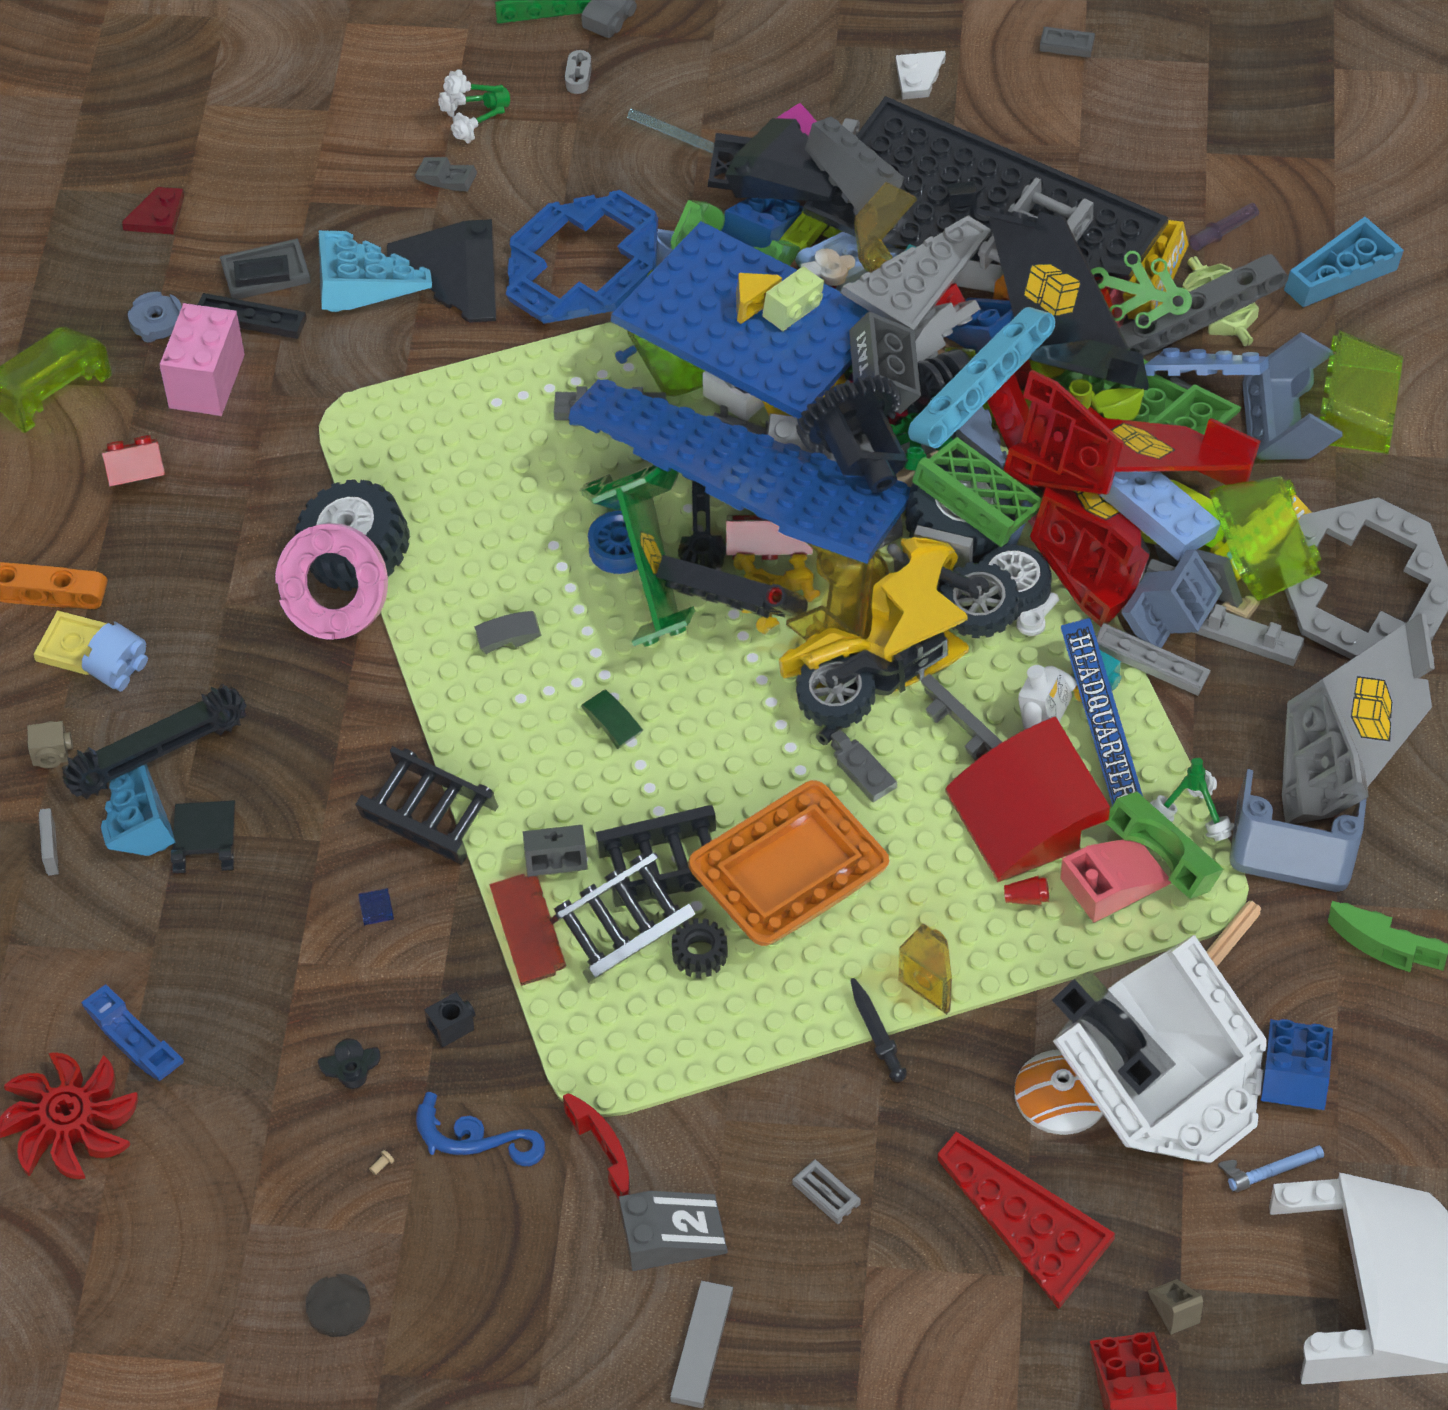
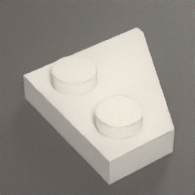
M945 51L896 55V68L902 100L929 97L932 84L938 78L939 69L945 63Z

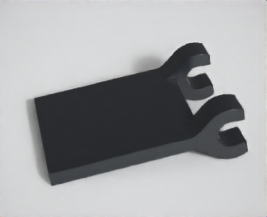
M235 800L175 804L173 835L176 843L173 844L171 850L173 873H186V855L219 853L222 871L234 870Z

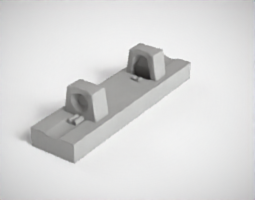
M1215 604L1214 608H1212L1199 631L1192 632L1294 666L1304 643L1303 637L1282 631L1279 624L1270 622V625L1267 626L1226 612V607Z

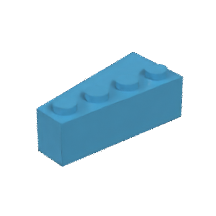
M1363 217L1291 269L1284 291L1302 307L1308 306L1396 271L1404 250L1368 218Z

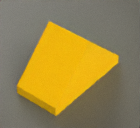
M738 274L736 309L737 321L740 324L764 309L766 292L782 281V277L771 274Z

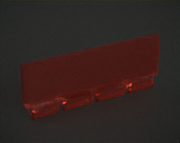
M524 874L489 884L521 986L555 976L556 971L564 969L566 962L561 947L558 946L559 941L554 925L549 920L551 916L546 900L543 897L538 876L525 877Z

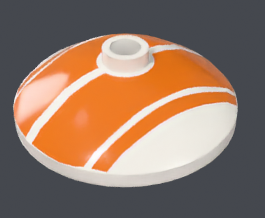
M1050 1050L1034 1056L1019 1071L1015 1081V1101L1023 1117L1033 1126L1048 1133L1067 1135L1079 1133L1090 1128L1103 1116V1113L1059 1050ZM1058 1079H1066L1068 1081L1062 1083L1059 1082Z

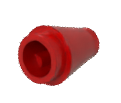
M1038 875L1011 883L1010 885H1004L1005 902L1042 906V903L1049 902L1047 878H1039Z

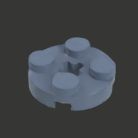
M149 292L136 298L132 309L128 311L130 327L134 333L141 336L145 342H153L156 339L170 336L182 308L180 301L175 296L169 294L170 297L162 296L161 292ZM156 313L157 315H161L159 317L152 318V314Z

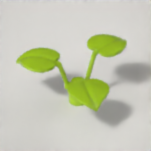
M1084 379L1072 381L1068 391L1087 409L1092 404L1098 414L1103 413L1104 418L1130 421L1137 417L1144 396V389L1138 388L1108 389L1095 395V392L1092 391L1091 383ZM1025 398L1028 408L1030 409L1032 401Z

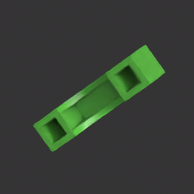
M1134 792L1117 798L1110 809L1109 820L1105 821V823L1124 840L1141 843L1157 852L1170 868L1168 880L1189 899L1211 891L1224 869L1140 793Z

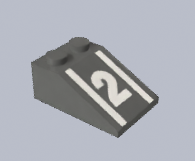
M646 1191L619 1196L621 1219L632 1271L728 1253L715 1194Z

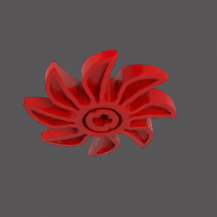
M48 1053L60 1078L61 1085L57 1088L50 1087L46 1077L39 1073L22 1074L8 1081L4 1085L5 1090L33 1100L37 1104L19 1101L10 1106L0 1117V1138L27 1130L22 1133L19 1139L17 1153L21 1167L28 1176H31L42 1154L53 1143L50 1153L56 1169L66 1177L86 1179L75 1156L73 1145L79 1142L83 1143L88 1154L95 1158H109L125 1151L131 1145L130 1141L104 1132L97 1127L116 1129L126 1123L136 1110L138 1093L133 1092L106 1101L111 1098L114 1092L116 1078L111 1062L104 1055L90 1079L81 1087L83 1076L76 1060L63 1053Z

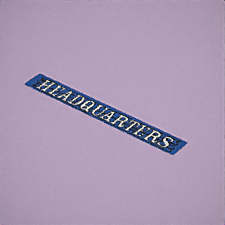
M1087 618L1062 625L1061 631L1112 806L1117 798L1134 792H1138L1143 796L1091 619Z

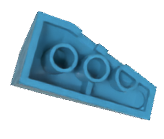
M147 764L110 781L111 798L105 805L107 818L102 821L101 825L105 845L108 849L150 856L176 843L171 825Z

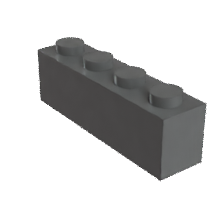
M832 116L812 123L805 150L821 171H827L830 175L828 179L830 183L841 189V197L846 203H851L854 206L853 212L857 217L896 203L904 180L900 173Z

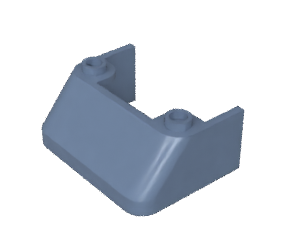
M1302 332L1267 356L1269 357V368L1262 374L1245 375L1243 379L1247 435L1260 441L1256 457L1260 460L1310 459L1342 437L1340 430L1310 413L1301 419L1299 397L1312 388L1314 384L1313 369L1333 355V350Z
M1247 769L1238 794L1235 826L1230 851V863L1233 868L1246 874L1333 892L1345 890L1352 878L1363 833L1366 799L1356 804L1352 816L1341 815L1337 817L1333 822L1331 832L1272 820L1273 809L1271 804L1262 797L1250 795L1253 770Z

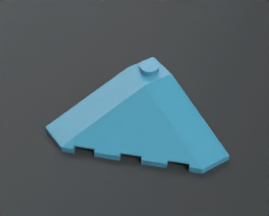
M319 230L322 310H329L331 312L351 310L432 288L429 269L420 267L419 270H414L413 267L409 266V260L396 254L386 257L381 253V247L366 240L362 244H358L353 240V234L349 232Z

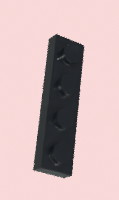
M206 293L202 294L198 302L200 306L237 311L239 327L242 329L295 339L299 338L307 320L306 312Z

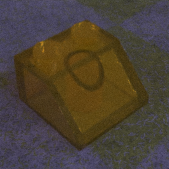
M923 923L899 947L898 981L947 1015L951 1008L952 986L948 941L939 930L931 929Z

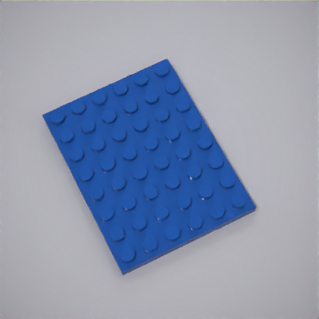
M700 221L611 314V322L799 419L802 417L801 412L808 410L807 405L816 403V397H823L825 395L824 392L829 390L852 365L849 330L869 311L841 294L840 291L824 284L823 298L820 305L784 331L762 316L763 309L740 324L737 321L736 288L739 273L779 275L783 281L796 272L797 269Z

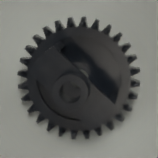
M868 375L863 380L861 377H857L853 383L847 380L843 384L835 385L830 390L824 392L825 397H816V403L808 404V410L801 412L802 417L797 419L798 425H796L799 438L807 449H811L813 452L819 451L824 453L826 448L829 453L833 454L843 475L864 476L873 493L886 491L897 482L896 474L905 467L908 459L889 424L888 416L894 419L895 412H899V406L901 405L900 393L892 379L888 380L886 376L881 378L880 375H876L873 379L871 375ZM865 434L874 452L861 451L856 440L862 444V435Z

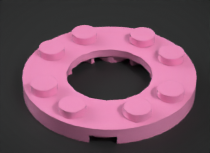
M326 523L301 531L283 549L276 568L275 580L278 583L281 597L279 601L284 612L298 628L318 638L340 639L363 631L378 617L386 600L388 576L382 555L367 536L347 525ZM325 553H337L346 557L356 570L358 590L355 598L347 606L340 609H328L319 605L311 596L307 586V574L310 565L318 556Z

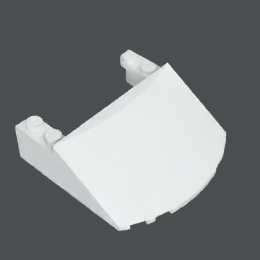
M1339 1173L1338 1179L1273 1184L1269 1206L1271 1215L1343 1209L1366 1330L1351 1329L1344 1332H1317L1308 1337L1303 1348L1304 1362L1300 1375L1301 1384L1448 1373V1211L1428 1192Z

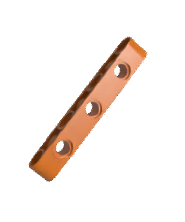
M0 562V602L82 609H97L102 605L108 579L102 573L63 567Z

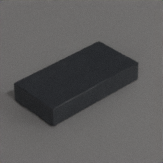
M287 255L233 261L236 287L290 281Z

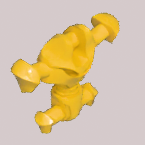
M737 553L734 557L733 565L735 568L744 570L746 573L743 578L768 585L778 584L793 592L802 590L803 596L808 602H812L820 596V591L814 590L813 587L814 574L805 565L804 561L808 558L805 554H793L788 561L794 566V569L785 571L783 576L770 574L762 568L756 569L753 564L755 554ZM744 609L741 611L743 613H752ZM769 614L768 618L761 617L758 619L756 628L760 633L766 634L780 623L777 618Z

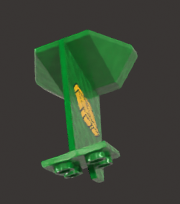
M654 464L615 481L608 474L584 484L580 489L582 496L592 503L622 511L653 621L641 626L632 640L633 646L643 644L644 647L660 640L659 637L667 633L670 636H675L686 631V626L691 622L690 620L696 612L694 606L678 612L673 589L665 587L666 581L656 577L662 555H665L653 497L670 491L676 483L679 472L672 468L671 471L667 472Z

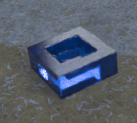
M388 888L358 894L364 925L394 920Z

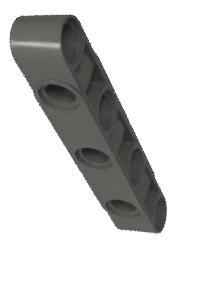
M1267 254L1190 291L1192 305L1186 313L1175 315L1169 312L1152 321L1151 325L1145 329L1139 328L1135 320L1119 327L1129 349L1141 353L1144 357L1282 288L1288 281V275L1276 257L1272 254ZM1181 296L1173 300L1175 306H1181L1184 302ZM1142 315L1138 318V322L1140 325H1147L1149 318L1146 315Z

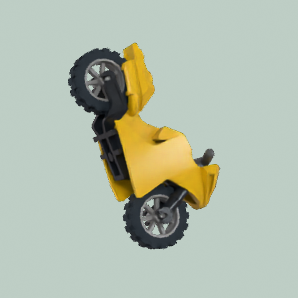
M902 538L901 545L903 546V551L896 544H890L887 548L888 553L893 557L894 572L886 575L873 587L872 625L869 637L865 640L860 636L836 628H828L820 634L812 635L799 647L785 652L779 658L780 674L783 678L797 676L796 691L800 710H804V716L808 720H814V724L821 727L822 725H827L829 729H836V726H842V728L850 727L851 723H859L864 715L867 716L870 713L871 704L874 705L875 694L890 695L897 690L902 693L906 690V686L921 681L928 674L932 675L964 656L969 651L968 644L949 631V629L954 630L956 628L959 634L966 636V634L972 635V638H980V636L984 635L988 638L994 636L996 632L1001 633L1005 631L1006 626L1013 623L1015 620L1014 615L1018 613L1019 597L1015 579H1011V574L1006 569L1003 571L999 565L994 563L993 565H987V562L979 561V564L969 562L965 564V567L961 568L959 566L952 570L957 562L958 555L948 543L928 538ZM998 593L1001 597V600L992 599L990 597ZM828 695L825 701L818 698V696Z

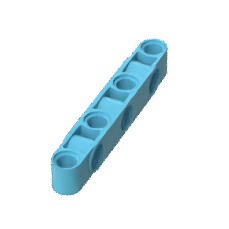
M1031 307L1024 308L972 358L911 422L908 431L909 438L914 442L932 448H939L975 414L1051 335L1055 327L1054 316L1048 312Z

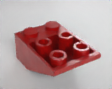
M1140 1332L1134 1335L1114 1338L1106 1337L1090 1341L1091 1354L1104 1410H1177L1176 1390L1155 1332Z

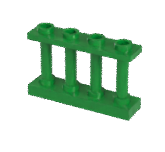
M592 0L496 1L497 23L500 24L580 14Z

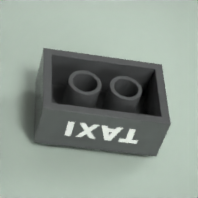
M869 311L849 330L853 380L855 381L857 377H861L863 380L868 375H871L872 379L876 375H880L881 378L886 376L888 380L892 379L901 397L899 412L896 413L901 414L921 396L915 333L913 329Z

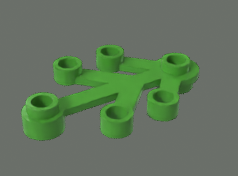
M1136 251L1127 252L1124 262L1128 267H1131L1140 284L1109 276L1107 270L1101 267L1091 269L1093 275L1095 273L1103 275L1102 283L1098 284L1100 289L1107 286L1136 295L1120 305L1115 304L1110 307L1111 313L1115 307H1119L1122 310V316L1119 318L1114 317L1115 321H1120L1124 318L1125 314L1150 300L1163 302L1148 313L1140 312L1135 318L1136 325L1139 328L1145 329L1151 325L1152 321L1169 312L1175 315L1186 313L1192 305L1191 294L1185 288L1176 286L1167 270V262L1162 258H1157L1151 263V270L1154 274L1159 275L1167 292L1155 289L1141 264V256ZM1130 254H1136L1138 257V261L1134 265L1129 264L1127 261V257ZM1157 261H1161L1165 265L1162 272H1157L1154 269V264ZM1175 296L1183 298L1184 302L1181 306L1173 304ZM1139 316H1148V324L1140 325L1138 322Z

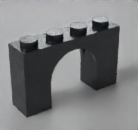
M1091 971L1073 979L1052 999L1073 1024L1079 1020H1085L1096 1027L1113 1044L1124 1061V1065L1117 1072L1138 1095L1153 1086L1176 1065Z

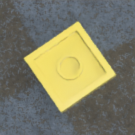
M57 610L34 652L35 661L89 675V673L82 669V658L84 654L89 657L92 648L88 645L91 639L107 623Z

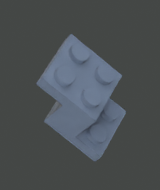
M1196 549L1186 550L1174 570L1146 572L1123 609L1122 615L1139 639L1162 648L1172 633L1198 632L1221 595L1222 590Z

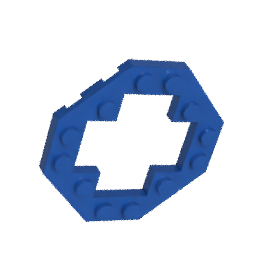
M621 190L609 192L608 196L596 198L595 195L575 198L574 202L560 205L559 202L548 203L510 238L509 286H507L506 290L509 301L544 324L615 311L656 268L658 216L656 212ZM605 214L633 231L617 246L620 253L631 259V261L597 292L579 281L559 299L533 282L548 267L545 260L534 252L568 221L586 232Z

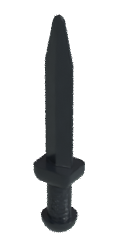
M852 978L850 982L854 1000L876 1045V1048H874L876 1055L879 1059L885 1060L891 1073L889 1078L894 1082H901L906 1078L907 1070L902 1068L896 1056L898 1051L897 1045L894 1040H890L867 992L855 978Z

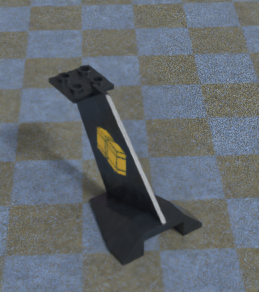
M989 206L988 210L977 208L976 214L988 217L990 220L1014 318L1026 307L1048 312L1055 318L1053 332L1031 354L1028 360L1148 390L1149 384L1143 355L1129 349L1066 219L1039 212L1038 218L1024 213L1009 212L994 206Z

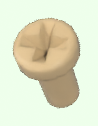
M386 1150L381 1152L382 1156L369 1168L374 1175L388 1163L392 1164L394 1162V1158Z

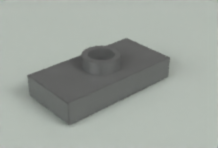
M1044 27L1039 51L1091 58L1095 33Z

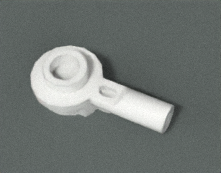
M1050 593L1049 598L1043 605L1022 612L1017 619V629L1027 636L1041 634L1045 629L1044 617L1059 601L1058 595Z

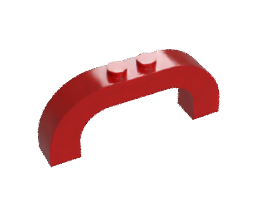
M1029 360L987 400L1008 450L1010 447L1021 442L1029 413L1028 405L1021 392V389L1026 386L1029 372L1033 370ZM1037 486L1042 492L1045 491L1046 487Z

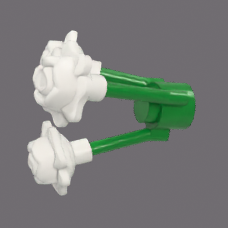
M461 70L450 71L449 76L445 77V83L443 84L445 92L439 93L440 97L438 99L440 110L447 112L450 117H453L451 130L454 137L464 140L466 143H470L471 140L475 139L473 131L474 128L478 127L479 123L497 114L505 113L504 108H507L510 104L509 91L503 85L471 84L469 81H466V76L462 75ZM470 90L487 91L484 95L466 97L463 95V93ZM483 101L487 108L492 109V111L478 118L473 117L469 119L460 112L454 116V111L458 108V105H465L466 102Z

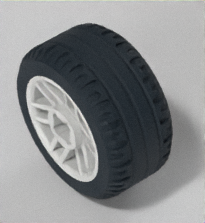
M1011 544L994 548L981 558L980 561L987 562V565H993L994 563L999 565L1001 570L1004 571L1006 569L1011 574V579H1015L1019 597L1018 613L1014 615L1015 620L1018 619L1022 612L1043 605L1049 598L1051 593V570L1046 559L1036 550H1032V548L1027 546L1024 547L1023 545ZM998 593L990 597L992 599L1001 600V597Z

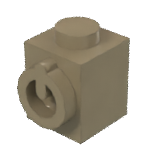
M49 721L42 724L27 725L28 750L33 766L54 768L60 765V763L68 762V750L73 749L71 732L65 731L63 721Z

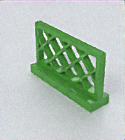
M958 437L931 458L924 457L920 460L912 479L914 484L1000 547L1009 541L1011 534L1038 513L1042 498ZM957 449L966 458L952 457V451ZM936 464L948 465L949 472L944 471ZM954 466H966L968 473L955 472ZM974 467L983 468L988 474H975ZM959 481H970L971 488L966 487ZM976 482L990 483L991 489H979ZM996 483L1005 484L1010 488V491L997 490ZM981 497L992 498L993 504L988 503ZM999 498L1012 499L1013 506L1000 505ZM1018 500H1027L1033 506H1019ZM1003 513L1015 514L1016 520H1011Z

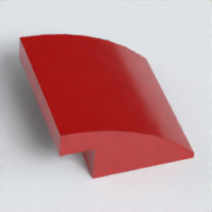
M1056 716L1027 728L1000 743L967 767L945 788V792L997 882L1080 850L1081 831L1109 820L1110 805Z

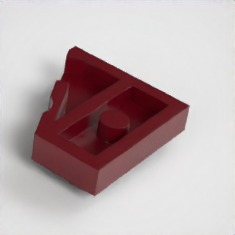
M156 187L122 221L123 231L174 235L184 199L183 189Z

